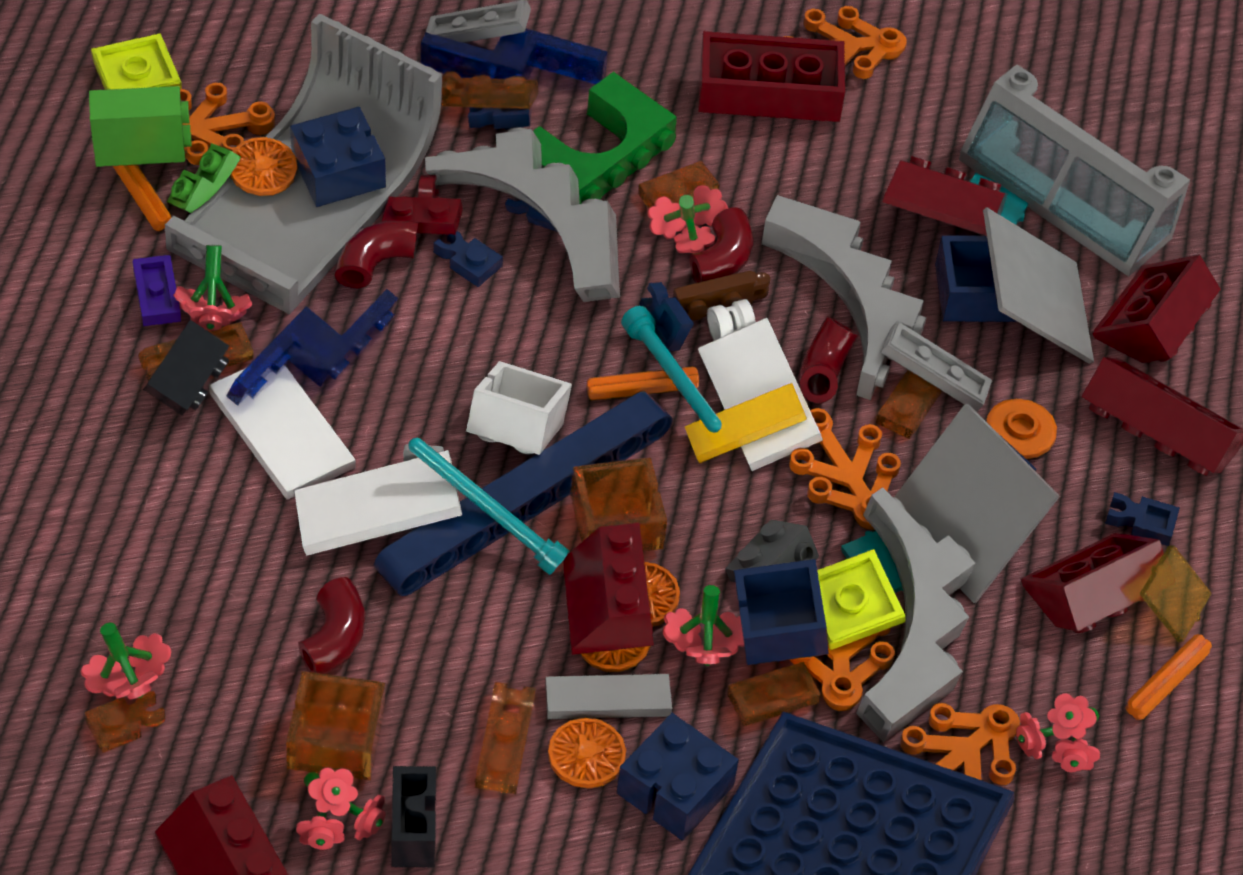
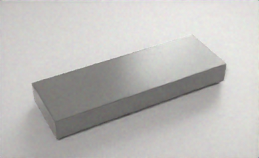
M520 0L431 16L423 40L429 49L525 32L531 8L527 0Z
M896 321L890 328L881 351L882 354L961 403L969 404L976 412L979 411L984 405L992 383L990 378L902 323Z
M669 674L550 676L545 679L547 719L668 717L672 713Z

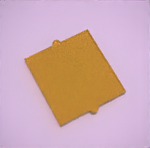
M1173 545L1167 547L1157 566H1152V574L1141 590L1140 595L1176 641L1184 642L1194 623L1200 621V613L1212 593Z

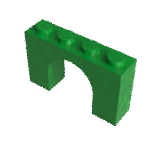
M612 72L589 89L587 115L620 139L621 143L617 147L601 153L580 152L570 148L541 126L533 130L541 143L542 168L550 163L569 164L578 178L579 204H582L583 201L588 199H601L612 188L620 187L625 179L637 169L641 170L646 167L650 160L658 153L667 151L676 139L677 116L615 72Z

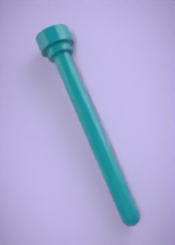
M635 306L629 309L622 317V327L631 338L644 342L710 432H718L722 427L721 420L654 332L655 319L644 306Z
M412 438L409 441L408 448L414 455L535 553L533 557L539 561L537 566L548 575H551L565 559L570 550L558 540L552 542L549 538L546 541L420 438Z

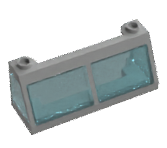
M1016 64L994 82L961 149L959 160L977 173L1002 184L1003 187L1029 203V209L1129 277L1172 239L1190 179L1168 166H1156L1145 172L1032 96L1037 91V79L1030 72Z

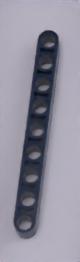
M639 392L543 450L540 455H535L482 489L520 521L526 523L659 440L669 430L673 419L647 392ZM465 498L460 501L461 516L416 528L383 549L374 561V568L400 596H408L510 532L471 500Z

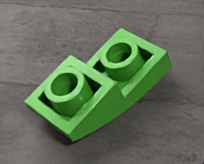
M211 144L208 151L202 156L199 164L200 167L196 174L183 170L181 176L174 182L167 203L189 213L195 211L221 188L235 169L241 156L231 150Z

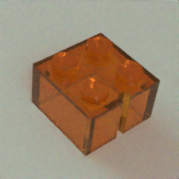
M651 457L573 467L570 496L581 542L599 527L640 522L643 552L664 549L667 517L661 494L658 492V482Z
M302 671L295 699V710L293 709L286 740L287 769L320 773L324 768H331L334 772L343 768L349 770L353 778L371 781L385 711V682Z

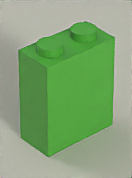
M180 86L89 90L90 125L96 167L185 162V147H192L191 126L183 125L190 123L188 101H181Z

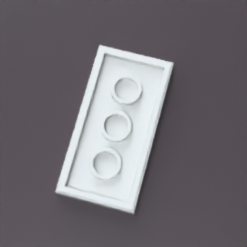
M768 318L698 348L725 410L789 383H792L807 420L741 446L751 471L791 455L795 449L807 448L823 441Z
M277 354L209 384L210 395L286 500L295 497L294 490L327 482L355 468V458Z
M448 450L439 452L443 458L452 464ZM419 458L294 490L302 546L306 556L462 515L457 489Z

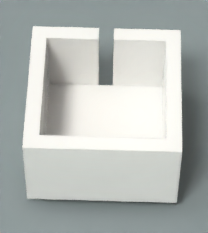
M499 361L488 373V377H485L474 390L466 432L476 434L480 439L487 442H501L513 446L517 451L524 454L535 453L540 455L564 424L572 384Z

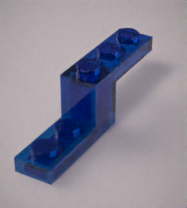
M525 29V32L501 36L494 51L427 32L421 41V64L443 74L517 95L522 94L534 67L592 84H597L606 77L608 51L530 29Z
M386 289L342 336L306 306L235 379L226 396L237 406L247 396L254 399L267 385L268 381L265 377L271 371L277 375L289 361L319 387L330 376L337 380L350 364L346 359L352 353L359 356L373 340L369 335L375 329L381 333L393 320L395 314L391 310L399 298Z

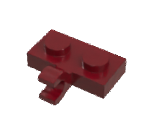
M422 174L419 180L418 197L389 196L382 222L414 221L418 222L417 233L456 235L463 211L461 199L439 198V189H435L437 176Z

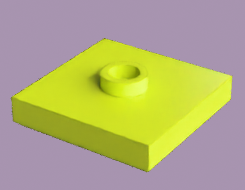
M161 33L91 49L93 62L105 90L180 86V89H182L181 80Z
M874 549L817 570L830 651L906 622L905 613Z

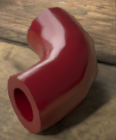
M728 208L717 214L712 222V229L717 238L716 243L707 250L690 255V268L695 283L737 274L747 264L754 239L749 219L741 208Z
M383 221L361 229L345 243L336 264L335 279L345 287L363 288L371 283L373 270L382 260L393 257L414 259L418 222Z
M828 316L814 337L799 372V388L803 396L808 401L814 403H824L836 394L839 371L859 336L847 326Z
M347 577L333 579L319 590L316 601L324 613V624L318 632L298 643L305 666L315 679L328 674L348 660L363 637L366 611L357 588L351 579Z

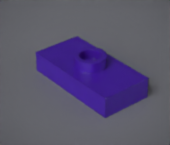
M163 255L132 259L143 326L181 322L179 301L174 297L176 284L171 256Z

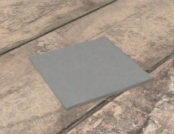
M985 208L983 213L998 310L1085 362L1093 363L1094 357L1077 262L991 209Z
M965 403L894 497L901 501L907 513L919 525L929 530L936 543L949 535L958 545L963 546L968 551L971 559L976 564L967 582L960 589L973 603H977L1060 496L969 404Z

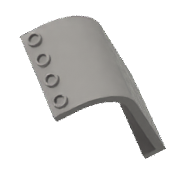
M319 13L311 21V59L303 86L288 113L266 137L279 140L291 149V125L360 106L371 128V135L375 136L385 157L386 187L316 207L299 169H297L294 182L285 191L270 196H257L246 193L236 186L229 176L221 188L185 220L173 216L165 224L166 250L205 270L206 245H221L220 278L290 315L335 266L345 243L361 229L371 226L385 211L389 196L398 197L415 175L429 149L438 124L442 98V74Z

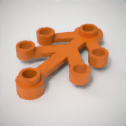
M843 6L839 9L837 24L844 29H853L865 37L857 38L826 22L824 12L819 9H809L805 12L803 22L805 29L811 32H818L831 40L844 41L845 66L859 51L871 50L867 56L860 55L854 59L852 72L860 79L870 78L873 75L874 68L883 59H896L906 48L907 40L901 31L894 28L878 29L859 19V11L852 6Z
M221 83L207 85L205 88V99L189 117L190 123L183 124L191 126V138L194 139L192 147H185V158H187L189 163L199 165L202 156L208 151V146H211V144L232 151L241 142H244L243 137L238 134H228L224 137L215 133L217 131L246 126L250 132L256 135L270 133L275 127L274 110L269 104L260 101L251 104L246 112L209 118L218 107L223 106L227 102V88ZM180 89L181 100L188 101L190 110L192 108L191 93L185 89Z
M821 408L811 409V414L823 438V441L816 444H821L834 466L814 460L811 451L805 448H798L791 453L789 462L791 471L798 475L809 474L815 476L809 482L807 496L812 502L817 504L827 503L852 511L857 523L861 527L875 530L863 514L872 494L882 487L888 492L892 479L899 474L901 465L899 457L893 453H883L878 457L876 465L878 476L870 491L863 481V477L873 451L880 446L882 431L875 425L868 424L862 426L857 439L859 446L851 462L832 432L833 420L828 412ZM865 436H872L875 439L869 440ZM796 460H804L807 463L802 464L797 462ZM889 464L893 466V468H886L883 465ZM831 482L848 487L853 495L833 490ZM821 488L825 492H817L814 489Z
M891 628L831 651L828 647L829 654L826 655L832 659L833 671L815 656L789 660L795 665L802 666L822 684L821 694L830 708L837 711H847L861 700L862 685L878 671L891 667L895 650L887 642H877L871 647L869 659L851 672L849 660L877 637L887 635ZM883 653L888 658H879L876 654ZM837 687H843V688H845V689H847V690H846V691H842V690H839Z
M938 703L931 708L928 721L934 730L939 732L948 731L950 728L976 730L969 737L926 735V732L918 726H909L902 733L900 746L904 752L911 755H917L921 752L948 753L936 765L956 771L963 765L965 775L982 780L980 750L987 744L992 743L993 761L989 770L990 779L997 785H1008L1014 778L1016 765L1010 759L1009 741L1016 737L1020 720L1016 712L1005 705H990L981 714L955 712L950 705L945 703ZM936 715H944L948 720H939ZM994 720L1002 721L1005 724H998ZM914 737L920 742L911 743L907 738ZM996 768H1004L1009 773L1001 774Z

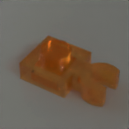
M149 691L142 698H137L135 703L129 706L125 698L122 697L84 713L85 721L101 752L104 753L141 738L140 726L156 727L161 725L165 721V711L163 707L155 711L146 710L148 707L157 704L155 692Z

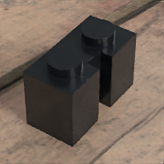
M190 320L143 390L180 415H183L189 407L196 411L209 392L202 387L210 375L217 379L230 359L225 357L224 354L230 346Z
M393 766L391 867L434 868L436 766Z

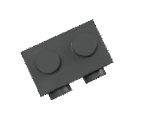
M771 519L746 547L738 553L725 570L729 580L735 582L734 570L812 559L817 560L819 554L807 526Z

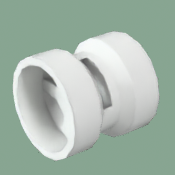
M747 299L734 301L730 307L722 305L709 307L707 311L708 326L714 341L756 323L753 309Z

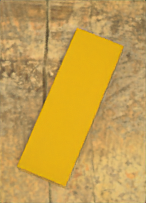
M789 383L716 413L722 423V427L718 432H710L701 420L684 427L698 462L702 463L807 420V417L793 384Z

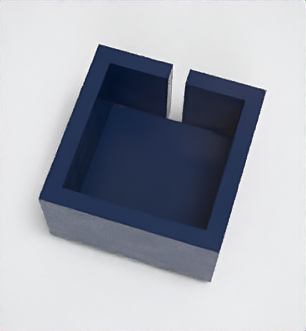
M360 106L290 126L291 150L296 156L297 167L316 207L386 187L385 157L375 136L371 135V128Z
M941 236L935 269L943 321L1017 322L998 310L987 236Z
M815 559L734 570L747 665L829 654L827 627Z
M671 713L620 766L617 794L644 814H647L652 808L654 787L657 788L659 791L656 794L653 820L683 841L734 787L739 759L680 717Z

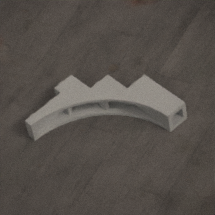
M516 127L509 129L505 133L496 134L495 148L478 146L472 151L460 153L443 151L438 153L437 156L425 157L426 172L428 175L437 176L436 185L468 184L492 188L524 201L541 213L554 226L563 240L572 267L574 289L583 302L620 298L615 212L608 201L600 199H588L579 204L578 178L569 164L550 163L542 168L541 143L532 129Z
M777 195L765 220L762 245L780 251L810 268L825 280L845 303L856 323L863 349V367L856 396L871 400L876 386L883 388L889 373L890 366H887L886 362L890 358L882 354L881 351L890 328L898 321L921 335L926 322V317L921 316L924 300L892 290L895 277L889 276L892 260L861 251L863 238L858 237L861 221Z
M882 487L871 495L863 516L876 530L896 565L905 598V631L898 658L884 677L864 694L856 714L884 743L954 690L963 671L958 667L955 658L942 649L961 635L969 616L965 613L961 603L949 595L967 582L976 563L971 559L968 551L963 546L958 545L949 535L936 543L929 530L919 525L907 513L901 501L892 497Z

